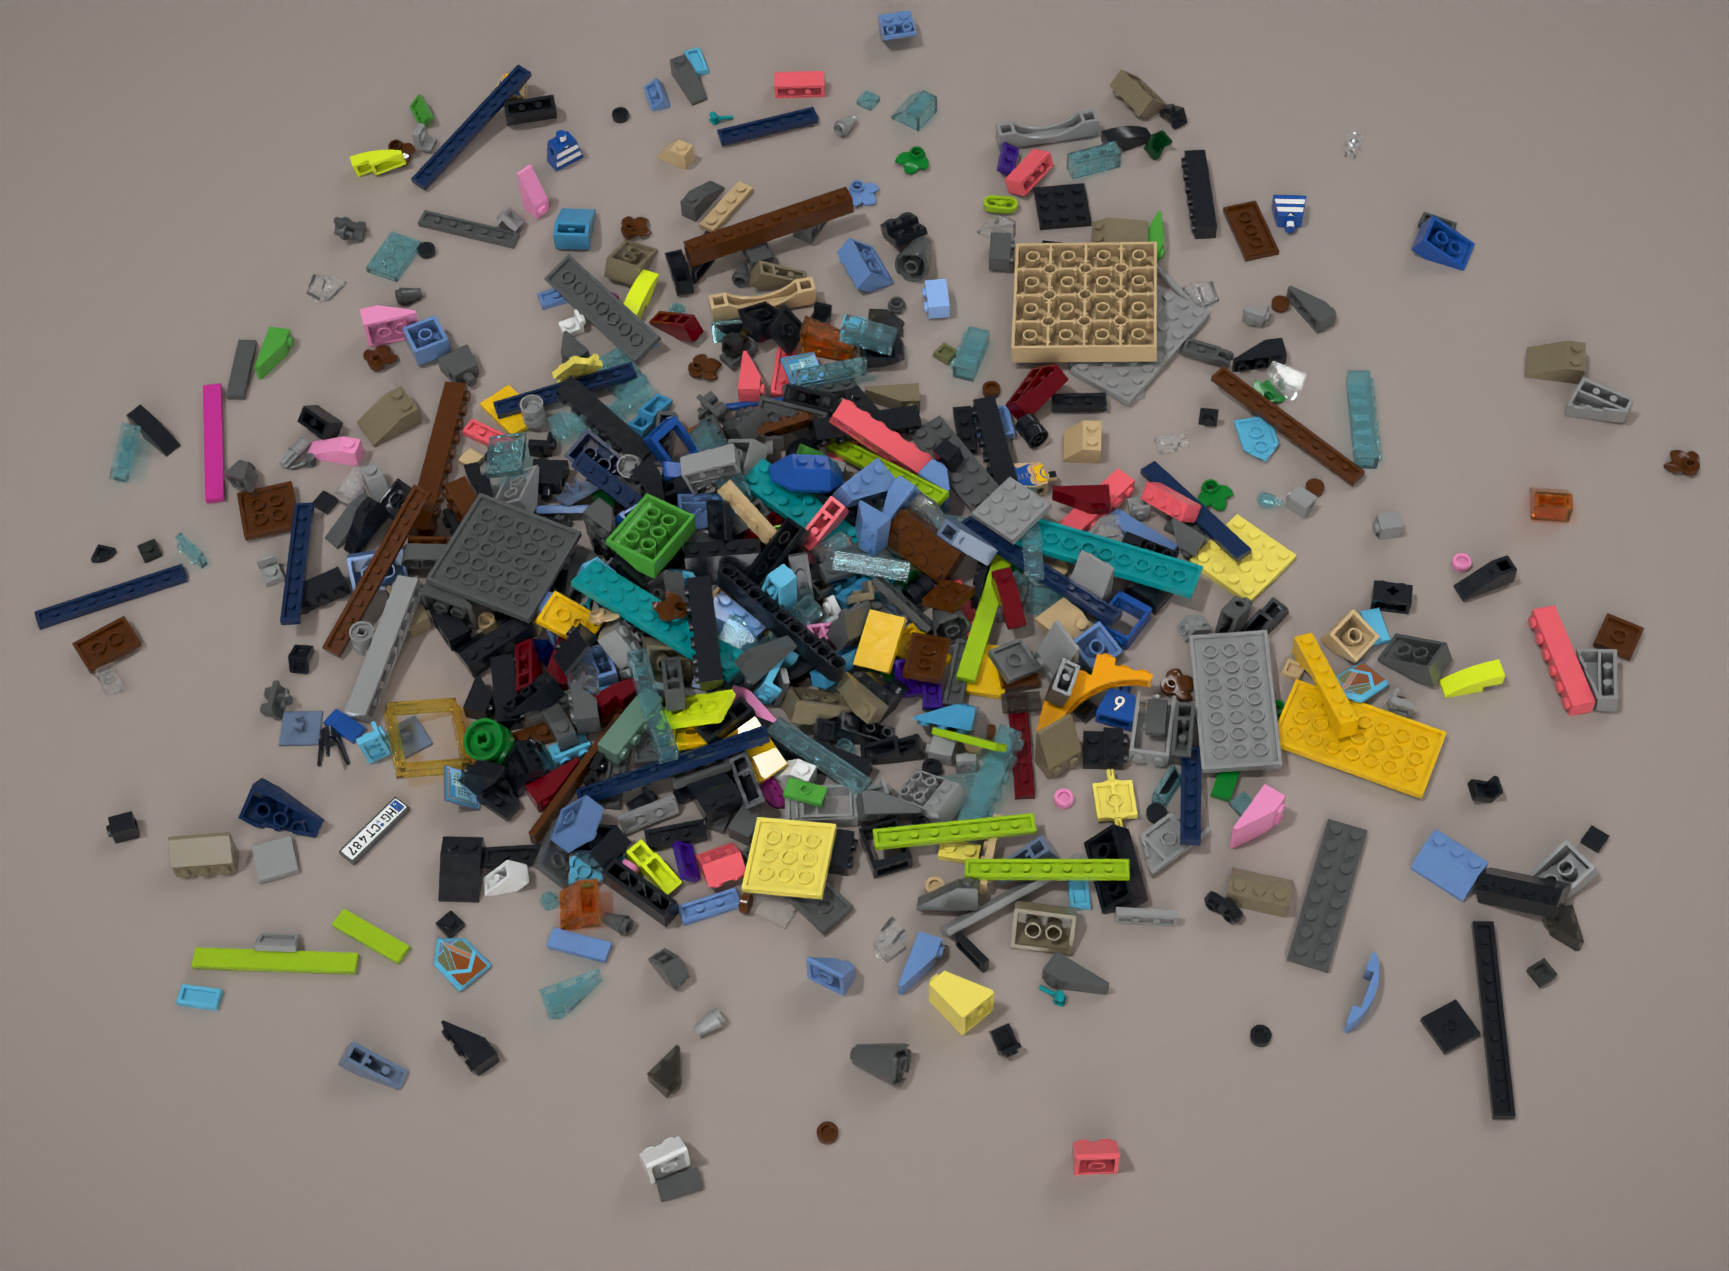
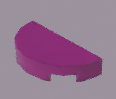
M772 776L762 786L766 803L776 809H785L784 792Z

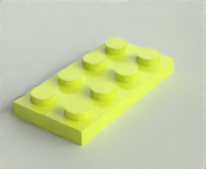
M731 689L685 696L686 709L667 711L665 706L655 727L658 731L722 723L736 694Z

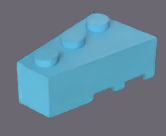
M783 563L767 575L761 590L797 619V576L792 569Z

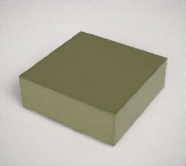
M943 342L933 353V357L949 365L958 355V350Z

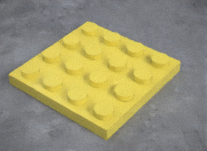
M1236 514L1226 526L1252 549L1251 554L1236 562L1211 539L1199 550L1195 557L1193 556L1190 559V562L1203 566L1202 573L1232 595L1238 596L1241 599L1246 597L1253 602L1296 560L1297 555Z
M757 817L742 883V891L822 900L837 831L836 824Z

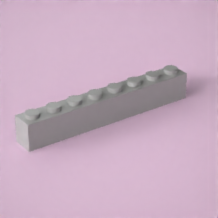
M398 575L396 581L392 584V591L386 600L385 609L379 618L376 632L373 633L372 642L366 651L364 663L359 669V676L352 687L350 699L345 705L344 712L356 721L367 723L374 721L421 599L420 591L424 585L418 578Z

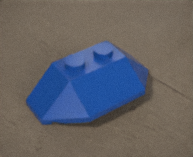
M790 454L769 465L771 482L777 483L793 492L831 493L844 483L841 468L827 455Z

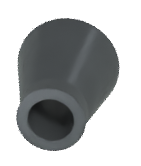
M740 262L732 275L733 284L737 287H744L749 282L748 265L745 262Z
M399 287L398 290H395L397 303L404 305L422 298L421 288Z
M606 912L602 917L603 924L621 935H628L633 929L634 921L629 915Z

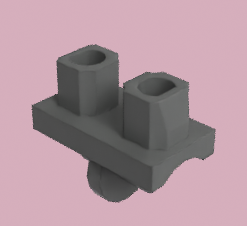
M347 217L334 218V234L339 235L342 240H347L348 238L361 242L364 240L365 222H353Z
M710 391L704 397L701 394L696 397L704 408L700 407L697 410L699 412V420L713 414L721 425L725 422L723 417L728 413L729 409L722 401L716 407L713 406L718 401L714 393Z
M278 680L273 681L272 687L265 688L264 696L268 703L261 704L260 712L264 716H272L276 721L281 720L286 705L293 703V697L289 695V690L282 687Z

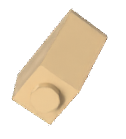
M678 139L667 144L657 155V158L686 170L695 160L694 148L692 144Z

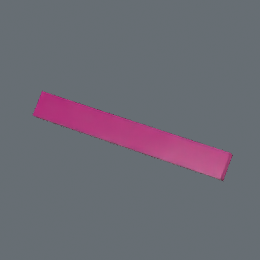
M217 383L203 385L206 503L225 501L222 385Z

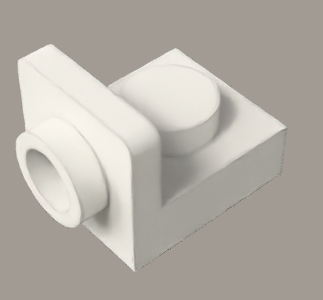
M577 309L574 310L575 317L558 322L562 334L564 331H567L572 336H576L585 332V318L583 314H579Z
M828 595L822 598L824 602L823 608L830 616L821 620V622L835 621L839 618L838 614L841 611L835 596Z

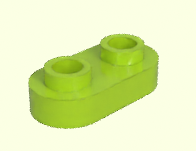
M989 195L984 199V209L991 213L1012 214L1018 209V201L1011 196Z

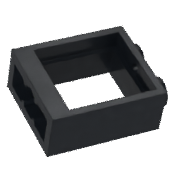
M897 817L892 819L886 818L881 822L866 824L858 828L859 840L874 879L912 868V856L908 847L900 848L901 854L874 861L867 840L873 839V829L900 826Z

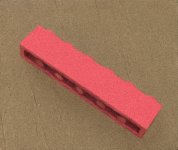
M843 399L828 421L883 459L917 476L918 472L932 459L929 453L919 450L914 443L903 439L898 432L888 429L883 422L875 420L867 411L860 410L850 400Z
M1118 468L1100 484H1109L1110 513L1114 509L1119 508L1122 502L1127 497L1130 498L1135 491V480ZM1074 508L1059 524L1086 532H1093L1098 527V524L1102 520H1106L1110 514H1089Z
M1556 606L1533 609L1528 619L1529 627L1533 629L1535 641L1541 647L1542 658L1548 664L1549 675L1555 681V689L1557 693H1560L1563 708L1567 710L1569 716L1592 712L1596 701Z

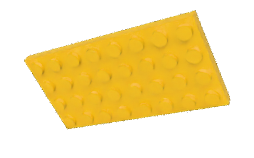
M1298 679L1295 680L1278 720L1281 749L1422 799L1444 742L1446 731L1363 702L1359 703L1348 699L1359 719L1357 732L1355 735L1337 739L1329 723L1327 711L1317 686Z

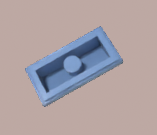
M656 78L644 86L652 111L671 107L665 87L661 81Z

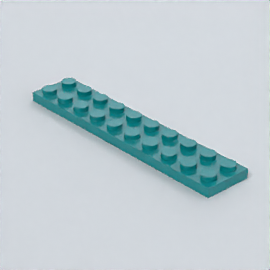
M762 458L739 481V485L757 499L760 498L765 505L784 519L789 517L803 528H806L824 504L811 493L793 492L777 483H772L769 474V465L771 463ZM842 520L819 545L833 555H836L857 542L855 527ZM890 552L894 558L893 564L861 573V575L872 580L875 575L880 573L891 584H894L897 580L891 575L901 559Z
M1042 518L1015 543L1022 549L1072 564H1076L1079 554L1083 550L1114 567V576L1190 599H1192L1203 571V566Z
M596 560L591 562L571 581V586L612 612L618 613L620 617L693 661L692 655H696V649L691 648L690 637H694V632L689 631L688 620L692 619L688 616L683 619L676 618L672 621L659 619L658 615L660 613L654 611L652 602L662 600ZM718 635L723 680L729 683L740 672V669L733 662L745 651Z

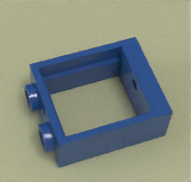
M676 416L667 417L643 439V442L661 466H663V461L673 462L658 442L671 429L675 431L689 450L686 455L701 451Z
M1119 590L1109 604L1139 619L1138 623L1128 636L1110 628L1099 619L1095 621V624L1100 621L1120 648L1127 650L1150 621L1152 607Z

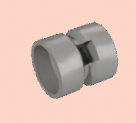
M533 394L523 397L520 401V409L525 426L533 429L543 426L546 422V414L542 398Z
M631 454L621 456L617 462V471L622 477L630 479L631 474L629 472L642 463L643 460Z
M367 621L356 622L349 630L354 650L361 656H365L375 632L372 624Z

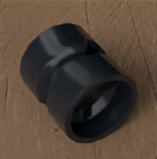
M1026 414L1016 422V431L1024 438L1030 448H1036L1047 440L1049 433L1034 414Z
M923 575L915 580V584L910 583L903 587L901 592L914 605L920 607L923 605L922 598L935 588V585L928 576Z

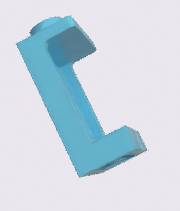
M792 651L760 679L753 694L762 704L770 705L781 693L782 689L774 685L773 681L779 669L786 668L788 671L796 662L799 654Z

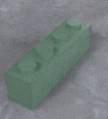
M643 687L597 743L598 751L604 753L605 758L619 765L622 760L628 757L632 747L640 742L645 731L651 729L653 721L660 717L665 709L663 698Z

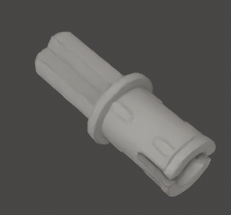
M301 437L293 447H289V451L279 460L280 465L283 468H288L297 458L301 457V454L310 446V442L306 438Z

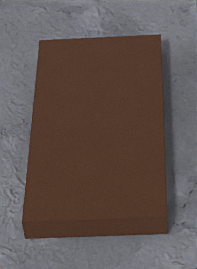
M1256 200L1223 207L1224 216L1245 262L1279 255V249Z

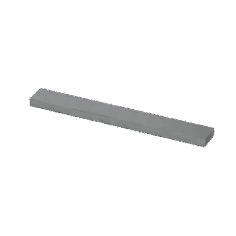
M1076 853L1066 859H1087V857L1083 853ZM1026 880L980 905L978 911H969L939 927L941 933L950 937L1053 880Z

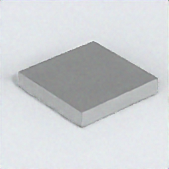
M291 836L252 846L260 884L300 873Z

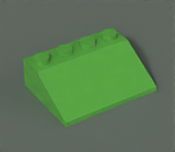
M647 493L607 538L606 544L637 571L655 579L694 533L695 515Z

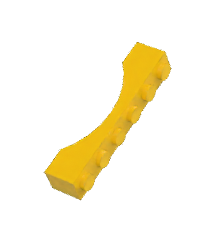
M1313 633L1295 636L1292 654L1296 661L1299 662L1300 667L1304 668L1315 682L1324 702L1329 723L1337 739L1355 735L1359 719Z

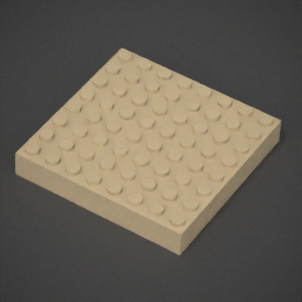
M1157 242L1016 244L1011 342L1012 363L1157 361Z

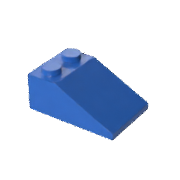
M1433 215L1421 225L1411 250L1425 260L1463 271L1475 243Z

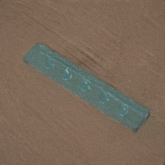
M1027 487L1037 494L1036 487ZM1038 521L1021 537L1025 580H1044L1045 577L1040 523Z
M781 717L767 729V733L771 737L815 765L856 795L868 789L872 784L871 778Z

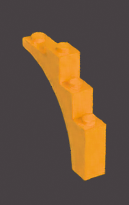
M1107 653L1097 654L1092 675L1079 670L1071 695L1063 708L1044 700L1036 733L1065 715L1071 714L1085 700L1104 690L1121 686L1151 688L1153 674L1144 669L1133 670L1126 665L1116 666V658Z

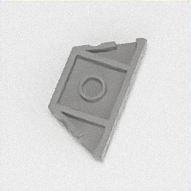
M1173 813L1167 814L1139 836L1151 876L1157 874L1195 846L1180 845V816ZM1201 827V840L1211 834V829L1205 827V829Z

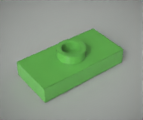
M418 94L409 107L417 123L425 124L427 128L434 119V116L424 97Z
M789 777L783 797L822 808L828 787Z

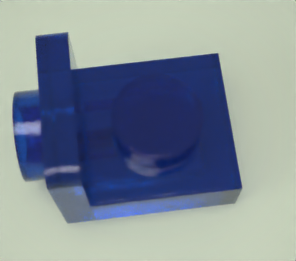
M533 639L539 660L545 666H548L554 646L548 640Z

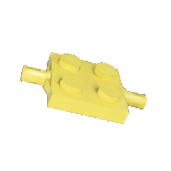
M595 353L589 358L572 356L567 362L559 365L552 372L553 379H559L557 383L566 381L571 375L577 378L591 374L602 368L603 364L602 360H599V356Z
M1108 769L1106 770V781L1092 783L1097 822L1114 821L1115 825L1123 827V820L1137 819L1138 817L1132 780L1121 781L1115 779L1114 769H1111V772Z

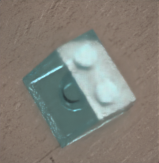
M924 90L912 94L891 115V119L919 132L937 112V96Z

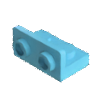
M375 721L371 722L374 731L365 733L356 739L369 764L391 755L389 749L392 746L391 742L385 734L383 727H378Z
M577 734L578 745L560 752L556 743L547 747L556 768L575 758L583 759L591 748V743L587 740L585 734Z

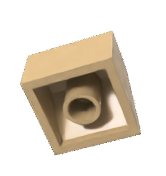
M1083 420L1064 431L1063 462L1100 464L1102 421Z
M1064 597L1034 618V621L1045 636L1057 620L1073 640L1092 627L1083 612Z
M1352 609L1343 614L1320 640L1334 654L1356 663L1380 636Z

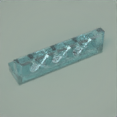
M859 357L792 370L791 375L795 385L802 387L864 376L866 374L867 359L866 357Z
M840 549L834 550L833 558L831 557L830 560L831 568L834 570L907 581L911 565L910 561Z

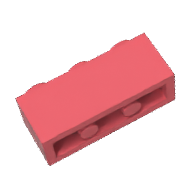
M824 71L775 72V98L825 97Z
M1033 149L1004 179L1008 192L1025 197L1054 166L1050 152Z
M1147 482L1141 496L1143 501L1180 522L1195 523L1201 508L1200 504L1158 482Z

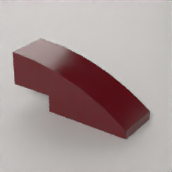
M643 675L626 679L595 694L593 697L597 700L599 714L605 717L616 707L624 711L643 687L651 690V677Z

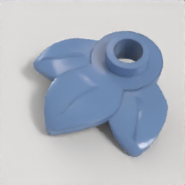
M860 180L853 181L849 186V192L853 198V206L858 207L861 203L867 206L876 204L874 193L879 190V187L874 183L864 184Z

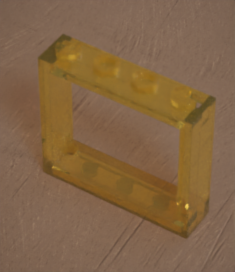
M456 697L386 702L384 718L396 779L444 775L443 766L445 765L462 770L468 763L472 764V758L466 753L463 746L465 724L460 719L461 706L457 705ZM450 712L460 758L406 762L397 716Z

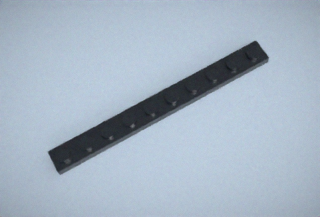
M1473 921L1471 927L1492 1119L1514 1120L1515 1107L1494 921Z

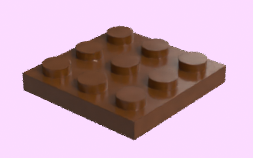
M292 481L257 488L252 493L246 491L237 493L242 528L246 541L291 531L294 505L296 503Z

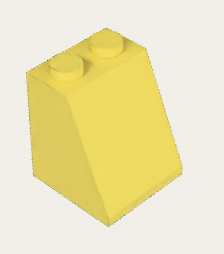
M943 971L940 975H934L929 981V1002L962 1036L994 1011V992L989 988L947 971Z

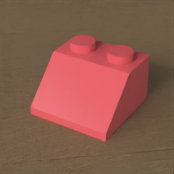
M733 842L695 855L708 887L717 888L726 881L740 880L745 874L746 868L741 852Z
M1082 1139L1073 1142L1074 1175L1118 1173L1120 1152L1117 1141L1100 1139L1099 1141L1089 1142V1140Z

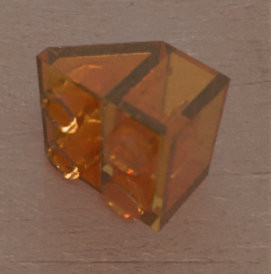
M1530 487L1531 520L1569 522L1573 511V494L1569 490Z
M598 878L578 880L559 892L562 930L602 926Z

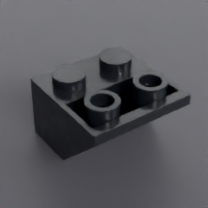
M877 671L865 672L860 680L861 684L889 706L880 722H878L881 723L897 708L903 696L892 692L888 687L890 681Z

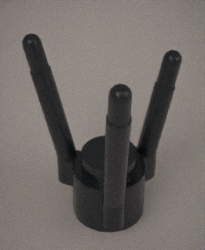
M330 726L323 727L320 730L321 738L319 739L317 766H321L323 746H325L326 756L329 757L330 747L334 746L335 742L338 744L346 764L349 765L348 756L341 743L340 735L336 734V729Z

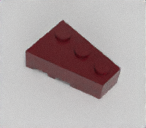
M1057 364L1032 368L1008 400L1006 407L1017 421L1026 414H1035L1069 379Z

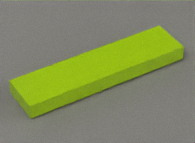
M937 727L932 729V734L993 751L1006 752L1008 745L958 733L949 729L945 730Z
M343 909L332 923L333 928L397 965L400 964L411 949L409 945L346 909Z

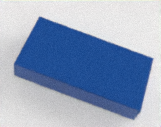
M335 709L323 722L324 726L334 727L338 735L353 744L356 743L357 738L367 731L365 726L338 709Z

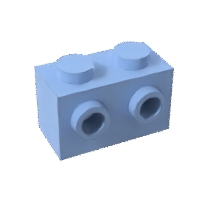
M946 279L925 280V288H922V297L926 298V301H924V312H928V319L950 317Z

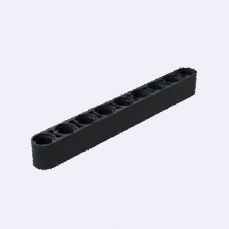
M724 564L720 567L716 582L720 589L778 638L788 635L797 645L794 651L828 680L838 682L842 679L846 666V661L843 657L734 566Z

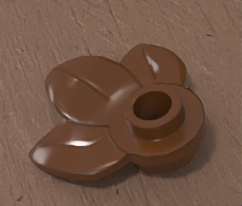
M395 139L389 143L388 150H401L407 164L400 167H405L409 164V154L415 152V147L411 143H403Z
M627 216L621 221V233L627 239H633L636 235L645 237L652 233L651 230L646 228L649 224L647 218L637 217L633 219L631 216Z
M380 345L375 350H365L363 358L368 362L371 370L380 371L384 368L385 364L394 363L398 359V355L390 354L389 346Z
M706 354L696 355L693 358V362L688 365L689 375L693 378L702 377L706 380H716L718 376L715 371L721 367V362L714 358L708 359Z
M1672 450L1670 452L1672 461L1663 465L1665 469L1673 473L1683 472L1684 475L1693 476L1700 469V457L1694 451L1685 453L1682 450Z
M667 591L665 601L652 602L654 611L660 613L658 618L663 621H672L676 618L683 619L689 615L687 614L686 602L676 593Z
M1180 669L1169 670L1166 678L1160 683L1161 692L1166 696H1177L1176 698L1182 701L1192 699L1189 691L1194 688L1193 678L1188 675L1182 676Z

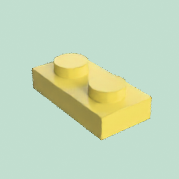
M968 842L943 843L939 847L938 859L965 864V859H979L981 845Z

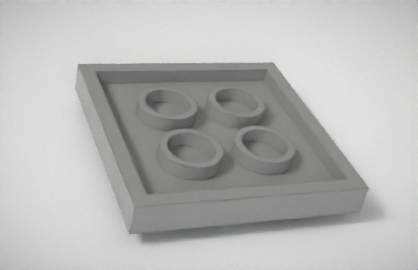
M1009 477L972 512V517L1014 545L1052 508V505L1038 494Z

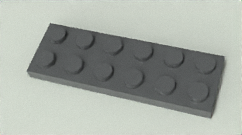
M751 844L741 852L742 858L746 862L748 861ZM827 881L822 900L783 896L823 935L853 910V905Z

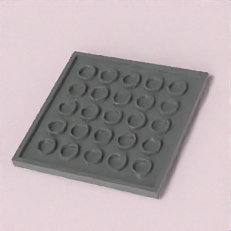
M479 493L426 577V583L530 623L581 538V531Z

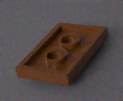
M800 411L796 413V416H784L774 423L772 421L764 422L761 427L757 428V432L762 437L782 436L808 428L812 419L819 417L806 411Z
M125 616L72 643L90 674L142 647L140 640Z
M912 632L902 677L941 684L950 638Z

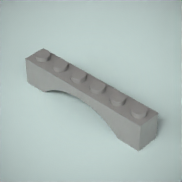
M1090 109L1078 111L1061 122L1047 126H1025L1013 121L996 124V141L999 150H1001V145L1004 142L1017 148L1098 135L1099 119L1096 110Z

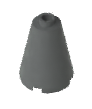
M924 236L918 237L896 257V272L902 274L905 280L912 282L921 281L928 274L931 253L930 240Z
M932 608L934 636L950 638V645L956 643V638L965 639L967 637L966 634L971 630V623L960 608L955 613Z
M905 1043L857 1044L850 1052V1059L853 1065L893 1085L901 1086L906 1080L902 1078L904 1072L908 1073L910 1069L911 1049H907L909 1044Z

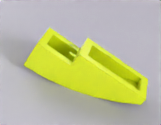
M375 150L350 156L357 177L370 172H374L376 176L407 164L401 150Z
M644 269L635 280L624 301V305L640 319L645 306L648 307L660 276L658 273Z
M1498 659L1455 672L1440 679L1439 684L1444 697L1449 698L1482 692L1484 687L1503 684L1505 673Z
M642 839L626 851L625 856L640 869V873L667 895L682 884V881L656 852L653 853Z

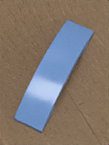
M1374 952L1371 954L1363 979L1371 981L1362 1007L1352 1006L1344 1029L1346 1033H1349L1360 1024L1373 1003L1379 982V962L1377 954Z

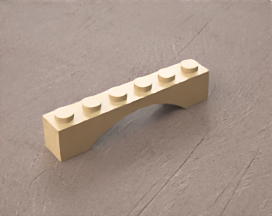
M813 277L795 279L787 286L764 295L738 296L726 292L708 295L713 322L740 318L738 309L765 301L777 309L784 304L788 308H794L817 302Z

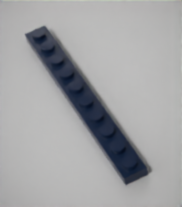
M517 65L411 178L412 183L426 190L503 108L504 102H508L532 76L531 72Z
M972 516L967 517L961 522L998 549L997 555L1111 627L1121 619L1122 611L1018 545H1013Z
M763 725L576 789L577 797L580 799L587 795L595 802L611 798L622 792H628L634 788L649 785L657 780L666 779L672 775L687 772L692 768L704 766L710 762L724 759L727 756L762 746L770 742L766 727Z

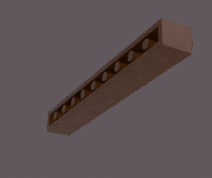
M843 187L683 241L686 257L691 267H695L854 212L853 198L847 187Z
M445 381L418 482L419 487L431 492V497L409 536H433V533L437 531L436 521L437 518H440V505L444 503L445 499L444 485L448 484V474L452 472L451 462L456 457L455 447L460 441L459 431L463 429V416L467 414L466 404L471 398V392L468 391L466 383Z

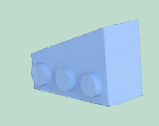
M723 592L719 593L713 599L717 633L727 637V641L746 650L752 648L760 640L766 627Z

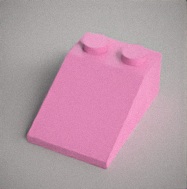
M380 305L360 309L370 348L405 340L402 328L418 322L416 310Z
M1264 784L1233 827L1229 847L1234 849L1270 831L1275 824L1279 825L1284 817L1282 813L1286 808L1284 804L1286 796Z

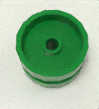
M488 718L478 719L467 728L463 740L465 751L472 759L499 765L502 764L514 745L512 732L506 726Z

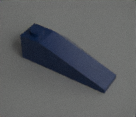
M588 428L564 455L566 459L573 463L579 453L583 451L612 474L622 477L617 471V462L621 455Z
M264 778L252 784L238 817L258 828H272L275 831H289L293 834L315 838L318 836L324 819L281 787Z

